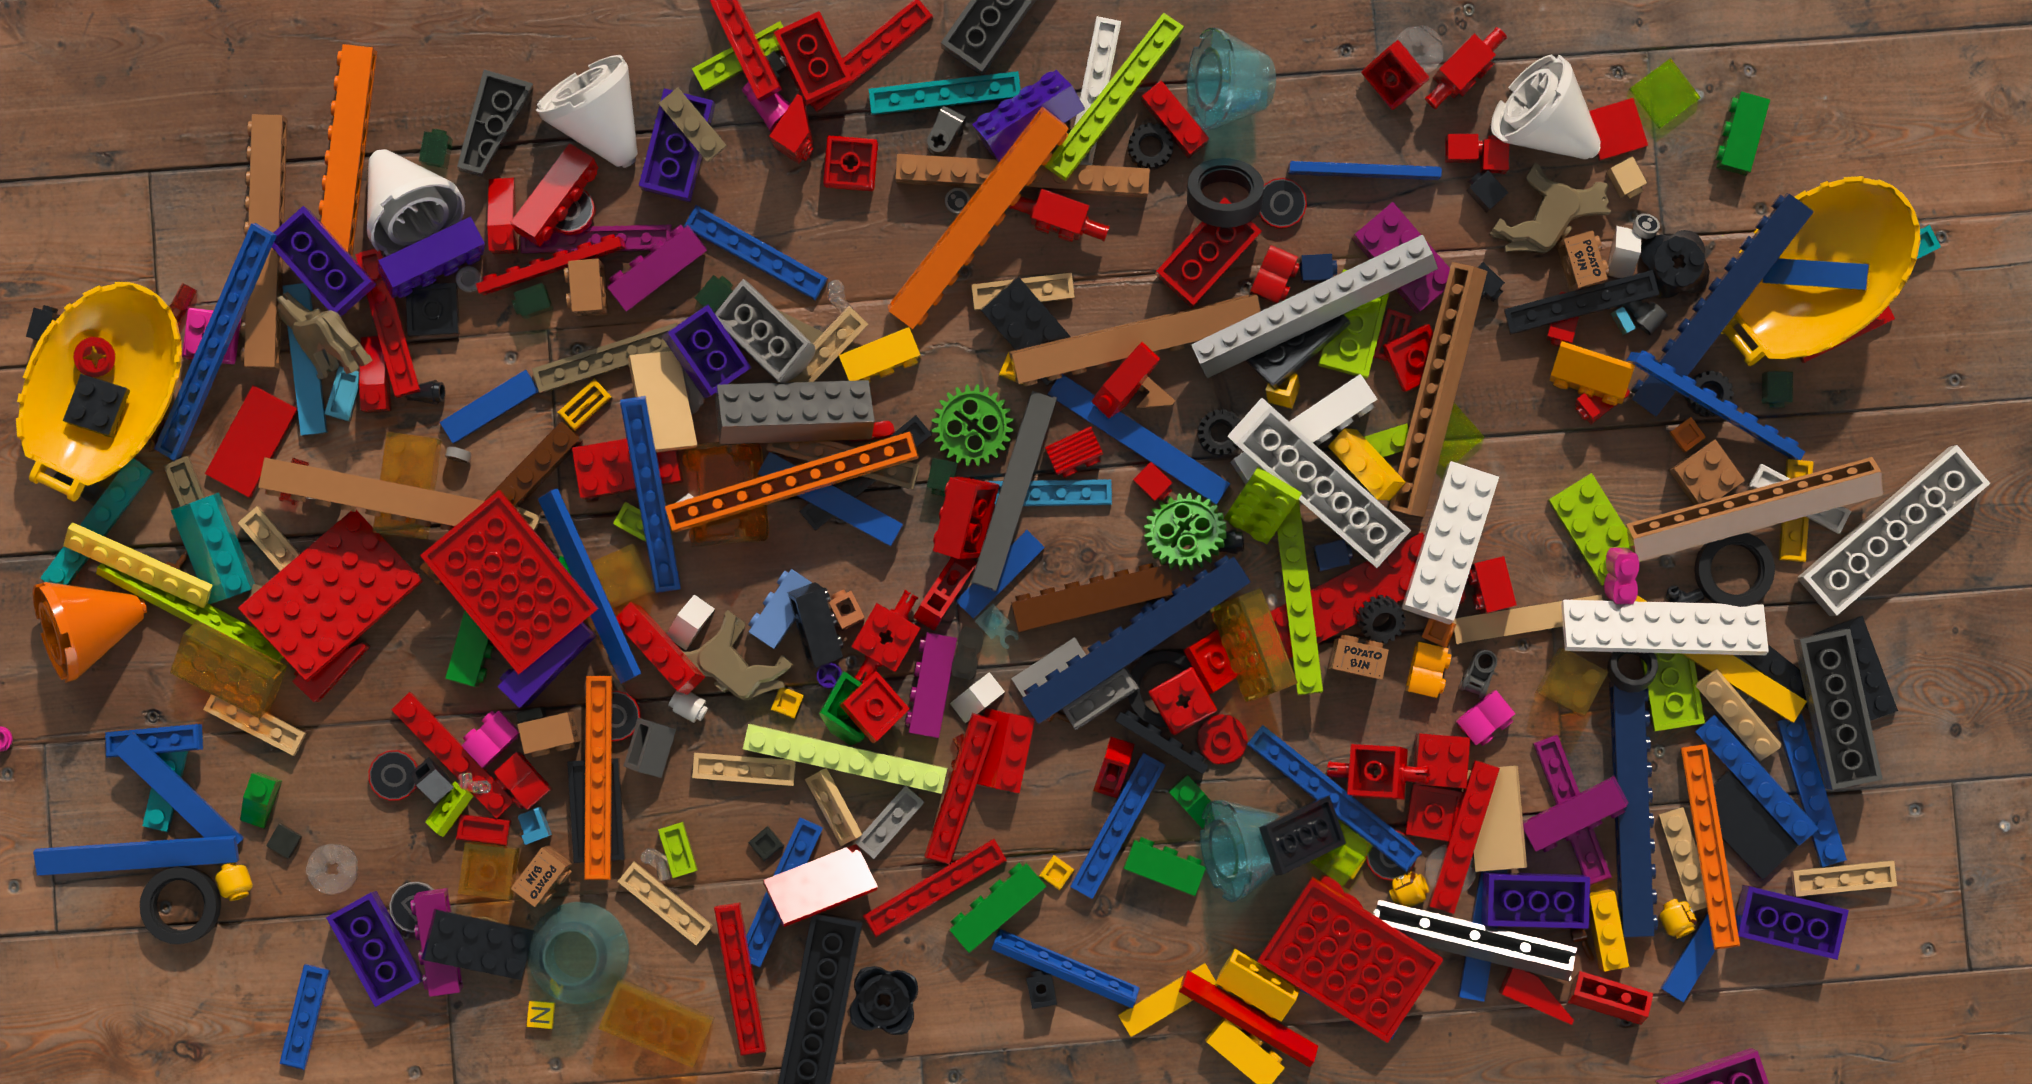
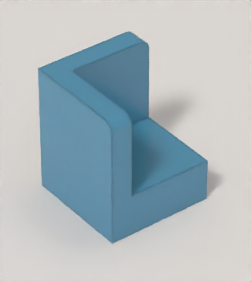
M542 807L535 808L518 816L524 833L521 836L525 845L552 835Z

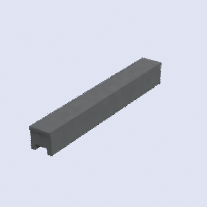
M1034 391L1030 394L971 580L972 584L991 589L993 592L997 589L1057 397H1049Z
M1378 900L1377 907L1374 910L1373 915L1423 946L1561 980L1570 981L1577 950L1575 947Z

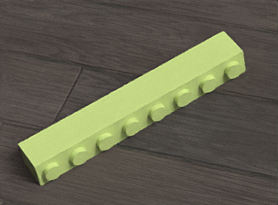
M748 724L743 745L744 750L940 794L943 792L948 769L754 724Z

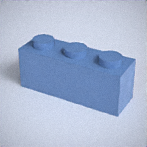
M793 569L789 573L784 571L777 581V584L780 585L775 593L770 592L762 603L766 606L762 613H756L748 625L752 627L749 632L773 649H776L795 621L787 592L812 582Z

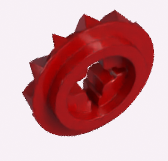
M92 336L82 340L76 346L74 363L77 369L84 375L101 377L113 368L116 354L108 341ZM92 346L95 347L97 354L106 355L98 359L96 368L91 359H83V357L91 354Z

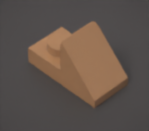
M1149 377L1146 378L1138 389L1141 393L1146 391L1148 395L1136 409L1171 407L1175 403V400Z

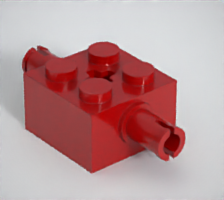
M1496 27L1482 41L1474 33L1438 69L1433 79L1439 85L1425 97L1426 102L1432 108L1437 109L1449 95L1453 99L1458 94L1463 97L1477 82L1475 78L1481 79L1494 65L1492 60L1496 54L1493 51L1507 39L1506 34Z
M1041 189L1039 197L1035 201L1021 196L1014 206H1009L1010 209L1029 214L1031 224L1035 226V230L1045 234H1049V231L1058 233V238L1068 242H1073V239L1079 241L1080 235L1082 236L1083 234L1105 241L1110 227L1088 220L1089 217L1087 215L1090 205Z
M907 590L903 591L904 593L894 609L891 608L889 610L876 603L851 646L865 654L864 657L866 659L854 677L861 681L865 672H867L862 683L882 665L897 672L922 629L908 621L909 618L907 616L919 597L912 594L908 603H906L911 594ZM889 630L892 632L890 636L893 638V641L891 643L886 642L884 645L881 643L883 639L880 637V634L882 632L887 633Z
M1351 744L1350 763L1329 761L1327 768L1338 770H1327V776L1329 778H1348L1347 795L1353 797L1405 800L1406 782L1429 783L1430 777L1419 774H1430L1429 767L1407 766L1408 749L1403 747ZM1381 769V774H1378V776L1374 775L1375 770Z

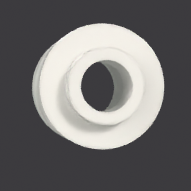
M677 690L668 705L673 708V712L693 723L697 719L701 721L708 710L704 699L691 692L686 695Z

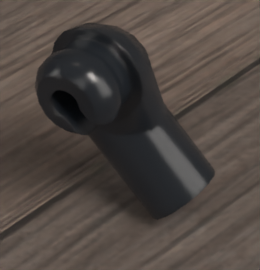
M1671 586L1667 590L1666 598L1669 602L1697 603L1704 600V595L1700 588L1686 593L1678 589L1677 586Z

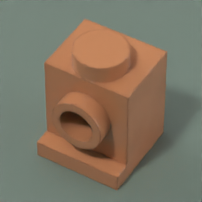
M841 590L831 596L832 600L828 604L836 617L841 631L865 620L852 591L846 593L845 590ZM843 605H848L850 607V612L848 614H843L841 612L840 608Z

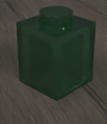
M432 129V132L424 131L419 156L420 163L448 169L453 139L447 135V131Z
M713 275L695 296V300L703 307L709 305L712 311L716 313L733 292L731 289L733 284L723 276L718 279Z
M543 283L514 292L515 300H512L514 310L517 315L521 314L524 319L553 310L547 288Z
M1767 371L1762 373V404H1769V408H1785V404L1793 402V372Z
M937 458L932 459L927 482V489H931L932 495L946 496L945 486L950 477H956L958 463Z

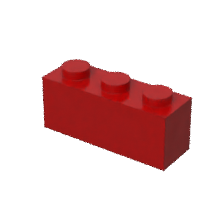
M1162 80L1142 95L1141 102L1157 122L1167 129L1168 133L1172 136V140L1188 159L1208 143L1209 137Z
M1579 971L1573 979L1568 1003L1642 1025L1649 1016L1654 993Z

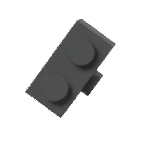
M638 718L624 767L662 778L676 729Z

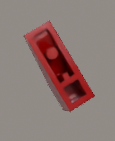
M515 178L489 179L487 228L488 248L492 254L518 253L517 233L510 223L516 215Z
M378 336L361 337V346L373 360L364 366H360L359 392L361 411L365 413L392 411L389 373Z
M1141 342L1103 384L1091 402L1108 418H1111L1127 406L1160 361V358L1146 344Z
M951 557L921 602L913 618L935 631L976 567L977 562L971 558L957 559Z
M361 643L347 648L308 682L297 672L294 673L296 678L292 682L313 702H320L371 646L368 643Z
M1512 967L1508 968L1498 991L1500 994L1568 1024H1573V1018L1536 975L1529 971Z

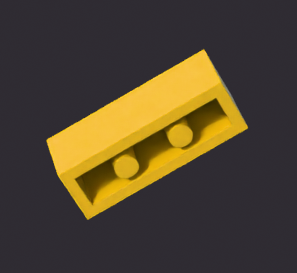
M908 327L843 353L839 357L849 381L869 380L870 383L871 377L880 375V378L893 374L896 367L903 365L904 368H908L917 364V359L921 358V355Z
M1344 428L1328 446L1377 500L1390 501L1406 483L1357 429Z
M1609 889L1590 893L1589 919L1599 969L1610 971L1629 967L1615 891Z
M1237 949L1233 950L1216 980V984L1220 985L1225 991L1232 992L1242 998L1247 1004L1254 1005L1264 1011L1269 1017L1276 1018L1281 1022L1295 1003L1300 988Z
M1222 1018L1205 1039L1209 1045L1256 1084H1272L1285 1068L1281 1064L1282 1057L1272 1049L1268 1053L1261 1047L1263 1042L1258 1037L1252 1034L1248 1036L1242 1031V1028L1225 1018Z

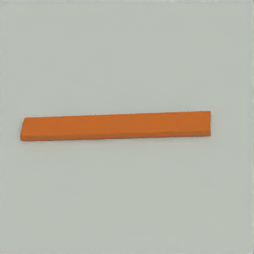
M586 676L585 880H611L613 676Z
M1707 744L1681 748L1713 947L1714 950L1740 947Z

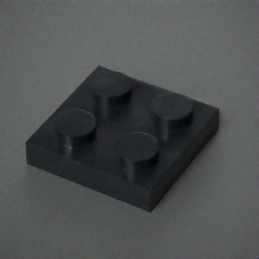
M457 283L430 284L426 287L419 285L412 288L413 292L406 296L407 333L409 337L460 334Z
M80 374L63 421L70 425L113 437L130 390Z

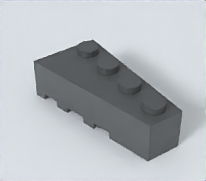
M488 70L483 71L458 161V171L480 177L484 176L533 90V83Z

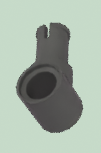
M1637 301L1624 305L1634 314V323L1648 335H1652L1668 317L1667 313L1654 302L1647 303L1645 301L1643 303L1642 301Z

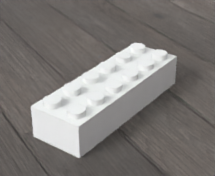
M1360 374L1289 422L1312 443L1316 442L1317 445H1320L1333 436L1330 431L1335 428L1338 432L1354 422L1351 417L1357 414L1360 418L1375 408L1372 403L1377 398ZM1245 452L1230 462L1245 485L1257 467L1263 469Z
M1452 461L1446 466L1401 609L1449 625L1454 621L1497 486L1498 476Z

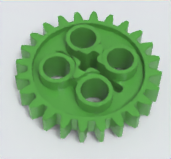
M966 385L965 392L963 393L956 387L957 395L953 396L948 392L947 397L949 401H939L943 409L934 410L935 413L940 415L939 418L932 419L933 423L938 424V427L932 429V433L940 434L934 441L935 443L943 442L940 451L948 449V459L956 455L957 464L961 462L962 458L965 459L966 466L968 467L971 460H975L977 466L980 465V459H984L989 464L990 455L996 459L998 458L997 449L1001 451L1006 450L1002 442L1011 441L1009 437L1005 436L1006 433L1013 432L1012 428L1007 427V424L1013 422V418H1006L1005 416L1011 410L1010 408L1002 409L1005 400L997 402V392L992 396L988 395L989 387H986L983 393L980 392L979 385H976L974 391H970V387ZM972 401L976 403L977 411L974 414L969 415L963 411V406L966 402ZM958 411L970 422L977 420L978 428L990 435L991 439L987 440L974 429L969 432L967 430V423L955 416L954 412ZM991 416L997 420L996 428L988 430L983 426V421L986 417ZM957 421L962 425V430L959 434L953 435L948 432V425L951 422ZM971 437H979L982 440V446L979 449L972 450L968 447V441Z
M1179 493L1175 501L1169 496L1168 504L1160 501V510L1152 508L1153 516H1147L1148 525H1144L1145 533H1147L1144 537L1145 542H1147L1148 551H1152L1154 559L1160 557L1161 565L1169 561L1170 569L1178 564L1180 571L1183 570L1185 565H1188L1192 571L1195 563L1202 568V561L1204 559L1211 563V554L1219 556L1218 547L1224 548L1223 539L1227 538L1225 531L1227 528L1226 522L1223 521V513H1218L1217 505L1211 507L1210 499L1202 502L1201 495H1198L1194 500L1191 493H1188L1187 498L1183 499ZM1182 514L1188 515L1185 518H1178ZM1201 527H1207V528H1208V529L1205 530V531H1200V530H1198V529L1201 528ZM1165 533H1172L1169 537L1163 536ZM1187 545L1193 546L1191 549H1183Z

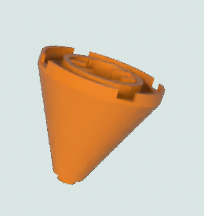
M50 582L33 586L32 595L36 619H40L43 633L40 634L53 668L61 680L66 679L65 683L79 678L144 619V614L147 613L144 600L139 599L137 595Z

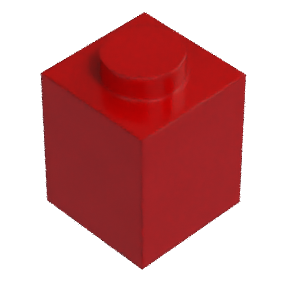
M1448 134L1445 137V163H1475L1479 156L1483 154V142L1478 141V134Z
M1495 135L1488 136V139L1482 141L1483 154L1480 157V173L1489 171L1493 174H1506L1509 170L1510 144L1502 142Z
M1152 462L1133 479V482L1153 502L1157 498L1162 501L1172 491L1169 488L1172 482Z

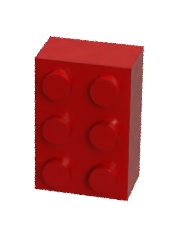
M820 11L773 32V39L802 96L805 106L851 85L852 78Z

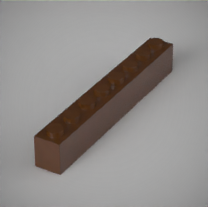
M561 421L484 501L489 499L498 490H501L514 507H520L572 453V448L578 447L583 440L566 423ZM426 562L420 566L437 585H444Z
M1204 559L1202 561L1203 567L1201 568L1195 563L1192 571L1188 565H1185L1183 570L1180 571L1178 564L1170 569L1169 561L1158 567H1154L1153 563L1138 566L1139 571L1130 574L1128 569L1114 572L1113 578L1104 579V575L1089 578L1090 583L1081 586L1079 581L1064 584V590L1055 592V587L1040 590L1041 595L1032 598L1030 593L1015 596L1016 601L1011 602L1018 632L1173 595L1172 591L1185 584L1186 587H1189L1195 583L1193 577L1205 569L1208 573L1213 571L1211 563Z

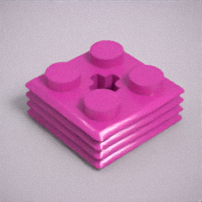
M188 308L182 351L183 358L193 360L214 310ZM241 319L222 361L224 364L236 363Z

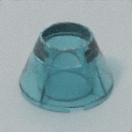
M1208 28L1203 31L1199 36L1203 38L1199 47L1193 48L1187 75L1189 107H1194L1196 116H1193V119L1203 130H1214L1265 110L1273 99L1276 86L1275 66L1271 57L1220 28Z
M1214 800L1206 805L1201 817L1205 819V830H1200L1202 856L1215 889L1220 888L1223 891L1224 895L1222 897L1230 902L1240 901L1275 875L1259 827L1279 818L1280 816L1277 813L1224 800Z
M570 902L550 910L538 921L533 929L534 932L528 952V963L534 979L546 993L563 1002L582 1004L593 1002L606 996L620 983L629 962V943L623 926L608 910L588 902ZM578 932L588 937L596 949L597 961L594 970L589 976L583 978L571 977L558 968L554 959V946L562 933Z

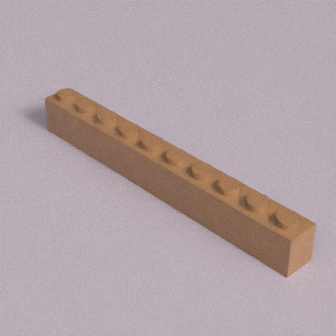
M252 114V121L248 122V136H251V146L247 147V160L250 161V171L246 173V184L250 187L249 196L245 200V208L249 212V222L246 221L244 227L245 236L251 223H257L271 232L276 231L284 223L287 118L283 115ZM273 248L269 252L244 310L246 312L245 322H242L241 326L242 337H245V347L241 348V362H244L245 367L251 369H280L281 319L278 315L277 305L279 303L277 298L282 296L283 259Z
M897 154L896 183L979 188L999 162L994 159ZM1079 164L1069 178L1064 181L1045 168V166L1040 165L1035 172L1037 174L1035 180L1029 186L1025 185L1021 191L1040 192L1041 189L1054 193L1147 198L1150 169Z
M1451 263L1398 474L1406 483L1391 498L1389 505L1391 510L1414 516H1425L1487 275L1486 270L1460 263Z
M1249 294L1011 351L1009 355L1015 381L1018 384L1023 383V386L1037 384V379L1047 377L1048 381L1062 378V373L1071 371L1072 375L1087 372L1086 367L1096 365L1097 369L1111 366V361L1121 360V363H1123L1141 342L1146 344L1156 355L1160 354L1161 349L1169 348L1170 351L1185 348L1184 344L1198 342L1261 312L1258 296Z
M265 457L258 488L266 489V495L280 497L282 492L291 494L290 499L305 502L307 497L316 499L315 504L330 507L331 502L341 504L340 509L355 512L356 507L366 509L365 514L378 517L381 516V512L391 514L390 519L405 522L406 517L416 519L415 524L430 527L431 522L441 524L440 529L449 531L485 502L483 500Z
M1873 457L1628 523L1626 527L1629 548L1637 554L1640 562L1882 496L1881 470Z

